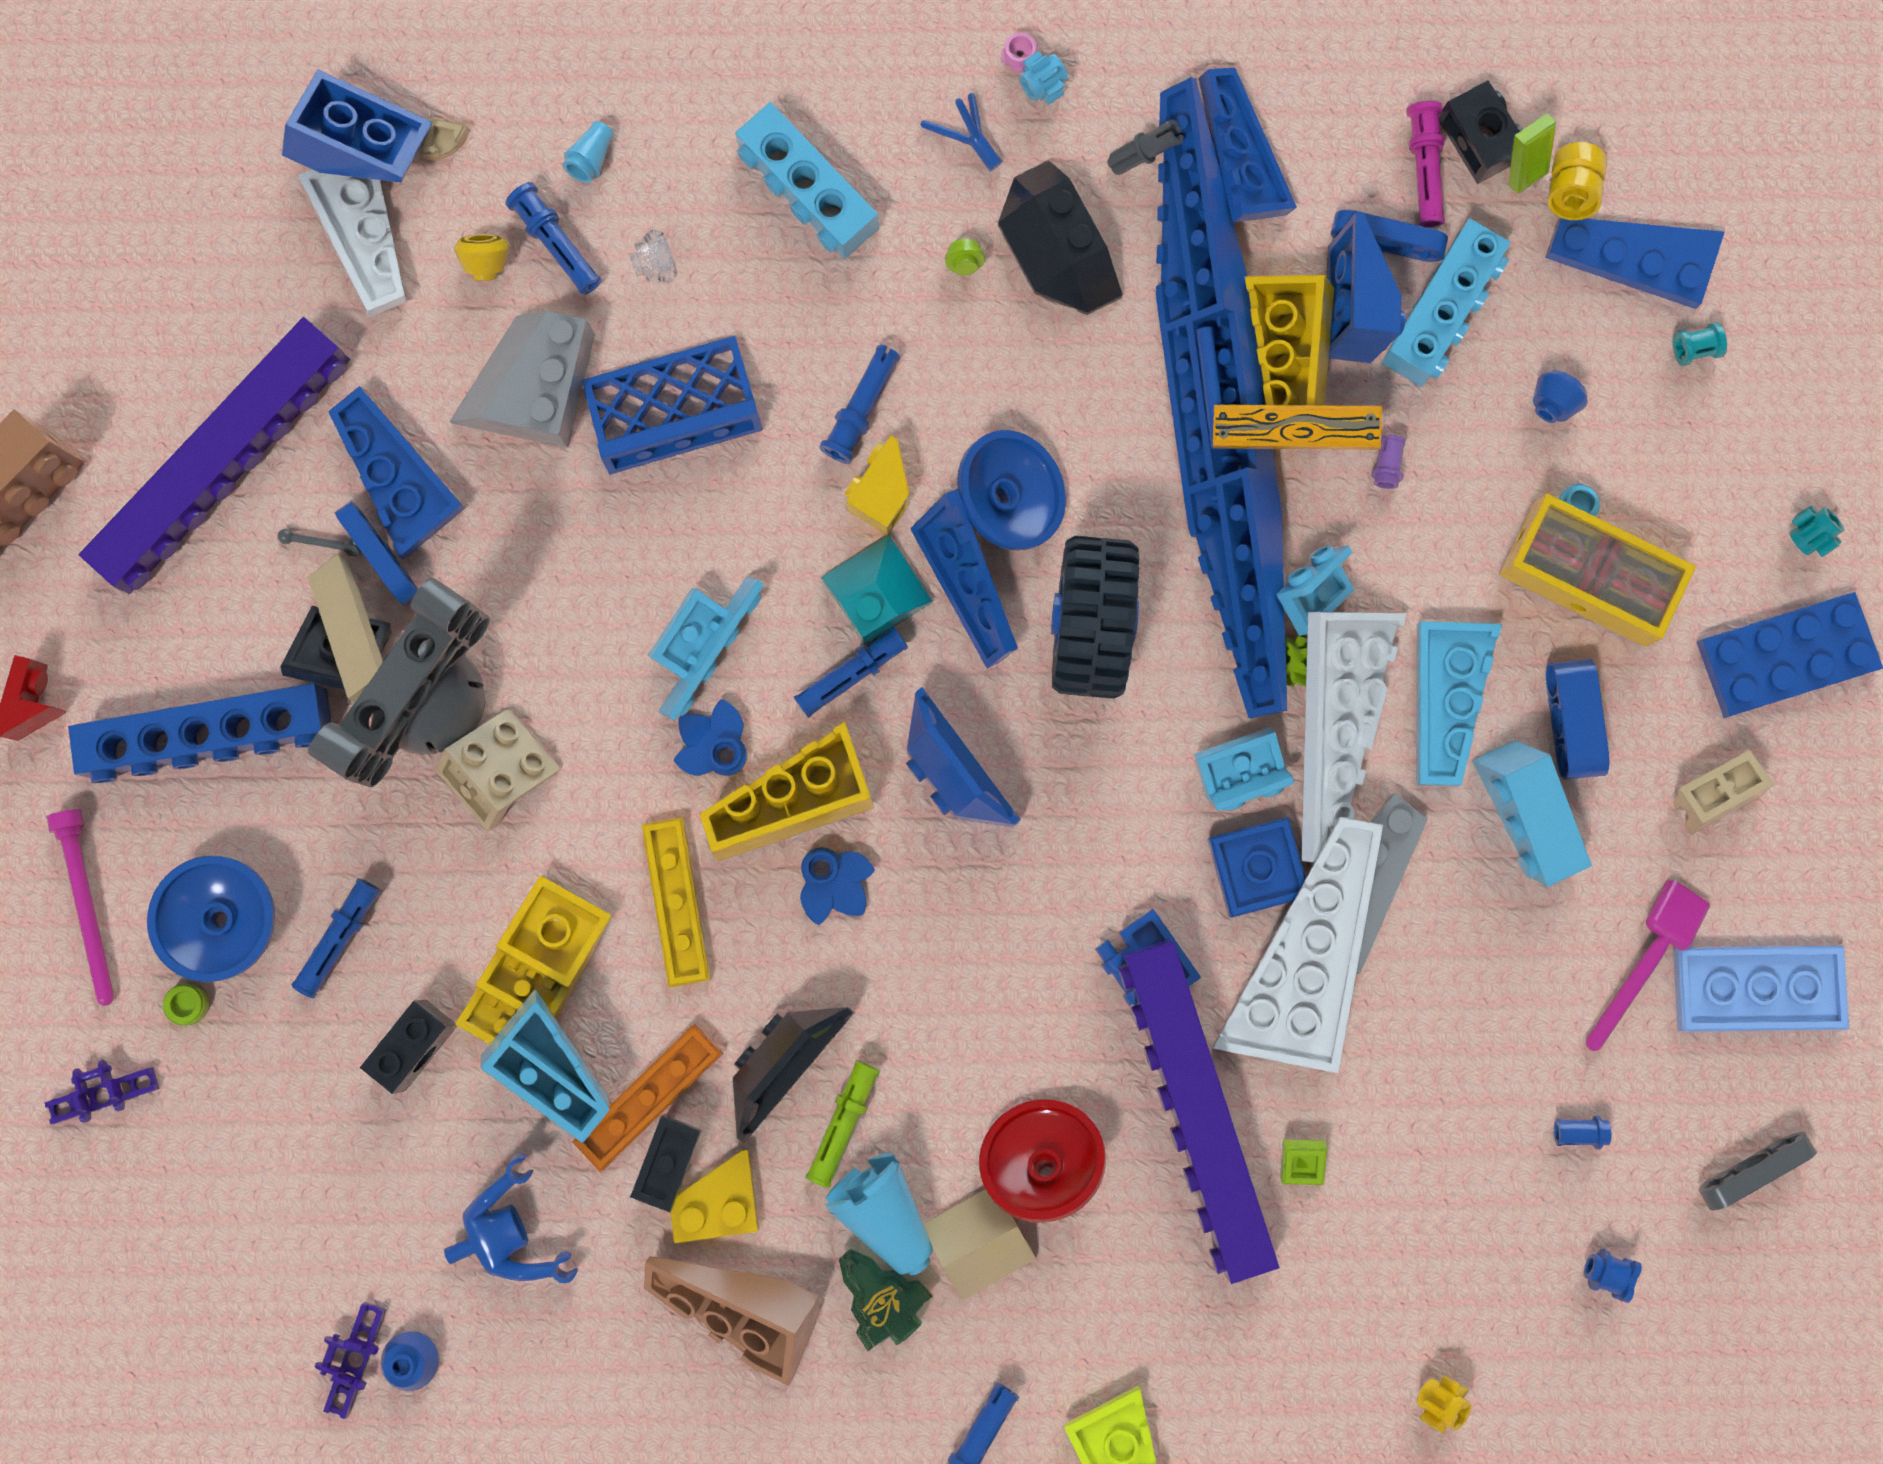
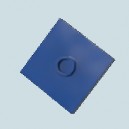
M1289 817L1207 838L1229 918L1294 901L1306 878Z

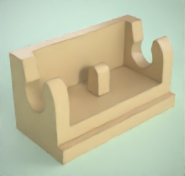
M1748 750L1680 787L1677 790L1679 795L1674 799L1673 805L1676 810L1683 808L1686 811L1689 819L1686 820L1685 827L1692 835L1762 797L1774 783L1752 751Z

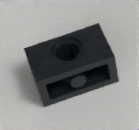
M1487 80L1448 101L1443 108V112L1439 115V122L1475 182L1479 184L1511 167L1514 135L1523 130V128L1519 124L1514 123L1507 111V104L1503 95L1499 91L1494 90L1490 81ZM1479 126L1488 127L1493 132V135L1484 134Z
M414 1000L360 1066V1069L391 1094L404 1092L457 1026L453 1020L428 1000Z

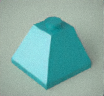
M890 535L821 577L864 646L889 631L893 626H897L933 603Z

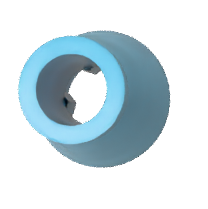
M594 121L590 128L564 153L565 161L563 168L571 177L583 183H590L593 178L599 177L609 143L614 136L613 131L606 124Z

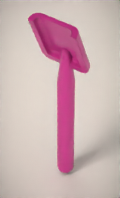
M1667 880L1646 919V926L1657 934L1658 937L1645 951L1586 1038V1046L1591 1051H1598L1602 1048L1663 958L1669 944L1682 951L1687 950L1691 946L1710 908V904L1679 882Z

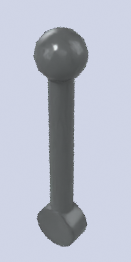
M287 528L280 530L277 536L280 543L283 544L297 542L344 550L349 556H357L360 552L353 539H349L345 543L293 534Z

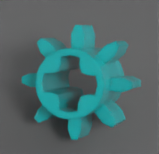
M1810 505L1792 520L1796 527L1789 532L1790 537L1805 555L1809 556L1817 550L1819 555L1824 557L1839 547V544L1842 542L1838 535L1845 531L1844 526L1828 507H1824L1817 512Z

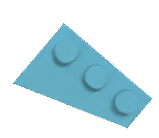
M1514 740L1472 760L1519 854L1518 863L1527 878H1533L1549 887L1592 866L1550 754Z
M535 989L481 1054L480 1068L583 1143L609 1112L608 1096Z

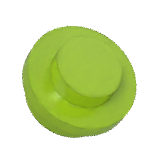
M959 239L952 242L945 255L946 267L959 275L973 274L985 262L983 250L972 239Z

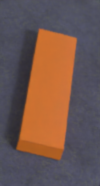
M693 1024L609 1105V1112L583 1143L576 1138L572 1143L599 1172H602L724 1053L696 1024Z

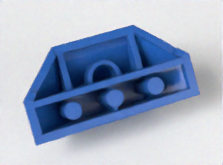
M923 687L915 692L907 744V754L911 759L906 762V765L919 782L924 779L929 782L935 790L930 797L943 815L951 812L955 819L1012 828L1016 826L1021 820Z

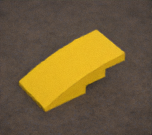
M540 875L495 946L497 948L496 953L475 985L477 989L455 1025L483 1042L490 1044L535 989L557 1020L602 938L612 915Z

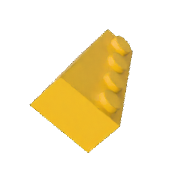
M1326 275L1245 276L1246 288L1249 292L1252 324L1255 327L1258 345V361L1264 381L1263 390L1266 405H1325L1334 287Z
M845 721L833 728L831 733L817 742L814 740L800 749L801 752L765 771L766 774L749 785H743L699 813L711 853L718 862L874 809Z

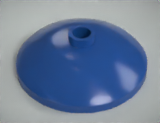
M998 430L977 439L964 453L958 469L957 486L970 522L979 534L1001 548L1016 551L1032 549L1043 544L1054 535L1062 522L1065 512V486L1056 462L1040 443L1020 432Z
M222 856L194 858L170 871L155 889L147 913L148 936L158 958L176 974L201 982L227 980L248 970L260 959L267 949L275 926L274 901L264 880L248 865ZM224 912L227 916V922L224 926L220 927L216 922V918L219 913Z

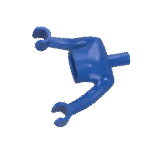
M518 1153L510 1160L506 1173L484 1190L465 1209L462 1219L468 1239L445 1248V1257L449 1264H453L476 1254L480 1263L490 1275L504 1279L533 1281L553 1277L559 1283H569L575 1278L578 1268L565 1272L559 1268V1264L571 1258L572 1254L570 1252H561L552 1262L518 1263L509 1259L511 1254L518 1249L528 1246V1236L522 1220L512 1204L503 1208L488 1210L515 1183H525L531 1177L533 1169L526 1173H518L514 1169V1164L522 1162L527 1157L525 1153Z

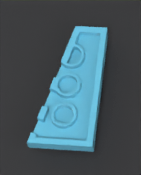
M1420 621L1417 624L1416 785L1451 787L1462 785L1474 737L1473 730L1477 714L1481 710L1484 698L1482 694L1487 675L1490 674L1494 659L1492 655L1502 624Z

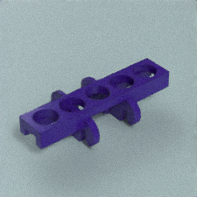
M105 1060L98 1062V1068L82 1072L79 1068L74 1069L71 1082L75 1085L76 1091L44 1103L45 1108H49L51 1119H49L50 1125L78 1116L81 1123H86L91 1120V1112L113 1105L114 1110L117 1112L124 1110L126 1100L160 1089L154 1067L117 1079L112 1078V1067ZM147 1075L150 1079V1086L139 1089L136 1083L137 1078ZM100 1076L102 1084L91 1088L87 1087V1080ZM124 1082L130 1085V1092L123 1094L120 1085ZM101 1088H106L110 1099L105 1104L97 1100L96 1095ZM87 1096H88L89 1099H90V1106H89V1103H88V1100H87ZM67 1102L70 1106V1112L58 1115L57 1105Z
M364 1302L360 1306L348 1339H339L340 1335L334 1334L333 1337L326 1336L324 1338V1342L329 1344L323 1362H316L314 1366L320 1370L321 1375H326L327 1373L332 1375L331 1381H333L323 1412H332L340 1415V1418L343 1419L349 1416L357 1391L364 1390L367 1382L362 1380L370 1355L378 1353L379 1347L374 1343L387 1309ZM369 1310L376 1313L372 1326L366 1325L363 1320L366 1311ZM360 1331H366L369 1334L367 1341L357 1338ZM337 1348L346 1351L340 1367L332 1365ZM354 1351L361 1353L363 1356V1363L357 1368L351 1366L348 1360L350 1353ZM346 1372H350L354 1374V1376L346 1374ZM337 1393H344L347 1396L343 1409L336 1407L334 1404Z

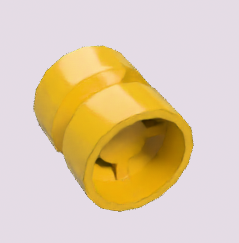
M1573 142L1564 145L1556 152L1551 173L1552 182H1550L1548 193V208L1554 215L1566 220H1583L1590 218L1598 212L1602 204L1603 182L1607 166V155L1603 149L1587 142Z

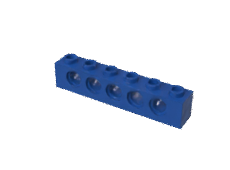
M311 683L70 725L68 730L74 775L90 778L91 783H107L118 780L117 774L132 772V776L153 775L158 773V767L172 765L173 769L193 768L199 766L198 760L213 757L214 762L233 761L240 758L239 753L254 750L255 755L274 754L280 752L281 745L295 743L296 748H307L319 730L326 724L331 723L327 689ZM289 711L291 715L290 724L286 729L279 731L277 727L278 717L283 712ZM248 718L250 729L244 737L239 738L237 726L243 719ZM207 725L209 736L203 744L199 745L196 740L197 732L201 727ZM166 733L168 743L162 751L158 752L156 741L161 734ZM122 740H125L127 744L126 752L118 759L115 752L116 747Z

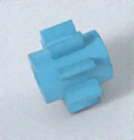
M1037 51L1023 61L1025 67L1022 70L1024 73L1019 76V81L1024 92L1033 102L1044 99L1049 105L1064 95L1062 89L1065 88V85L1063 83L1068 80V74L1063 63L1055 54L1042 56L1040 51Z

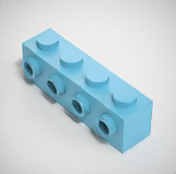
M1469 218L1408 316L1402 334L1393 341L1381 364L1420 387L1431 376L1438 379L1450 360L1449 357L1444 355L1449 345L1452 343L1457 346L1470 326L1464 322L1470 310L1477 313L1490 292L1484 289L1489 278L1497 280L1506 267L1509 258L1503 255L1511 242Z

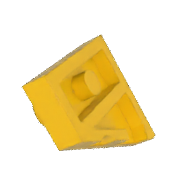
M749 1149L741 1150L678 1194L673 1209L670 1212L674 1243L759 1231Z

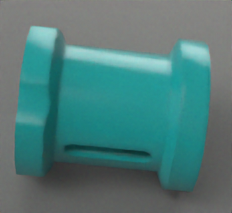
M1718 322L1708 324L1706 329L1693 332L1679 330L1673 335V351L1677 362L1681 366L1689 365L1693 360L1703 357L1721 358L1725 356L1727 351L1726 334L1722 325Z

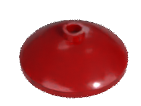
M1050 1099L1025 1102L1002 1114L988 1130L979 1155L981 1179L993 1202L1007 1214L1020 1220L1035 1223L1061 1220L1083 1208L1099 1189L1106 1168L1105 1146L1094 1122L1075 1106ZM1045 1167L1054 1169L1049 1176H1041L1040 1171Z

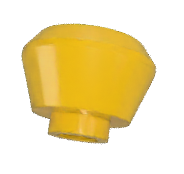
M494 234L464 236L459 238L454 246V252L464 272L472 274V278L477 281L496 279L497 273L504 270L510 249L509 244L502 236Z

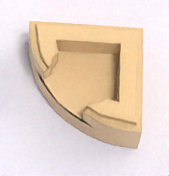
M428 117L427 120L431 121L432 125L421 145L419 155L422 160L427 161L446 158L455 153L464 144L470 130L465 124Z

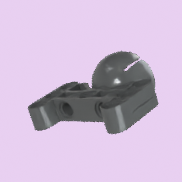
M435 578L426 580L417 590L410 606L411 610L417 615L391 652L385 656L382 665L339 725L333 722L326 724L315 735L308 748V754L345 780L370 788L374 787L387 774L393 763V757L399 749L420 755L437 754V751L442 753L445 748L475 730L482 719L485 707V691L480 689V687L484 685L478 670L465 654L484 635L488 628L490 617ZM468 683H473L475 687H470ZM370 716L372 718L371 726H369Z

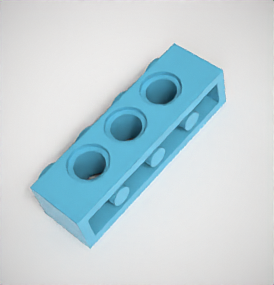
M771 102L735 132L739 147L736 152L740 159L750 169L756 166L765 176L763 181L769 190L777 197L783 195L792 204L790 210L803 225L809 222L819 232L816 236L827 251L833 253L836 250L845 260L879 230L878 213ZM775 151L787 153V156L779 161L769 158ZM807 178L814 181V184L807 189L795 186L801 179ZM830 206L841 209V212L834 217H827L822 214V211Z

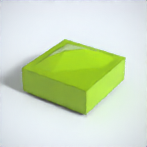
M1325 1140L1282 1141L1280 1168L1282 1184L1324 1185L1327 1155Z

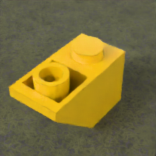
M890 435L885 444L879 442L874 447L867 459V463L870 464L869 468L862 478L856 475L845 492V496L848 497L846 501L847 510L886 536L891 533L910 504L898 439Z

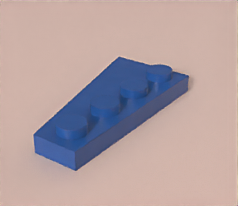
M1236 68L1208 69L1198 80L1232 222L1287 216L1297 206Z
M1560 218L1556 223L1545 258L1696 309L1702 304L1725 232L1596 219L1566 220Z
M360 386L328 411L349 456L353 459L361 475L360 478L366 491L369 492L378 510L377 513L394 543L393 546L402 560L465 509Z
M956 489L945 493L910 530L986 668H990L999 664L1018 647L959 490Z

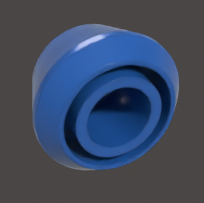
M1552 370L1542 373L1537 379L1533 396V404L1536 407L1535 412L1546 422H1564L1587 406V391L1576 378L1565 372Z
M414 1331L400 1333L385 1345L380 1360L381 1371L386 1381L394 1388L402 1391L419 1390L426 1386L437 1372L439 1365L437 1348L432 1340L422 1333Z

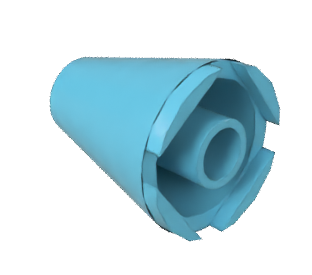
M883 1153L867 1160L872 1166L871 1168L861 1173L855 1168L846 1174L829 1191L826 1196L829 1203L824 1204L837 1220L898 1274L909 1273L913 1276L923 1271L930 1264L931 1260L929 1257L933 1252V1247L899 1161L893 1153Z

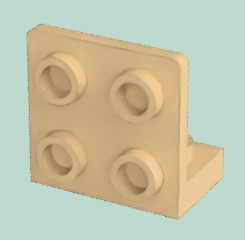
M505 710L445 748L435 771L488 832L501 822L511 804L556 775L559 766L510 710Z

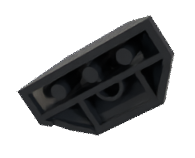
M1049 160L1014 177L998 221V227L1034 294L1060 305L1077 309V312L1089 315L1121 299L1123 294L1108 247L1070 178Z
M850 1007L788 1012L784 1017L777 1013L762 1030L761 1033L767 1038L756 1050L750 1045L737 1059L734 1065L739 1071L733 1076L736 1135L740 1142L745 1143L853 1016L855 1012Z

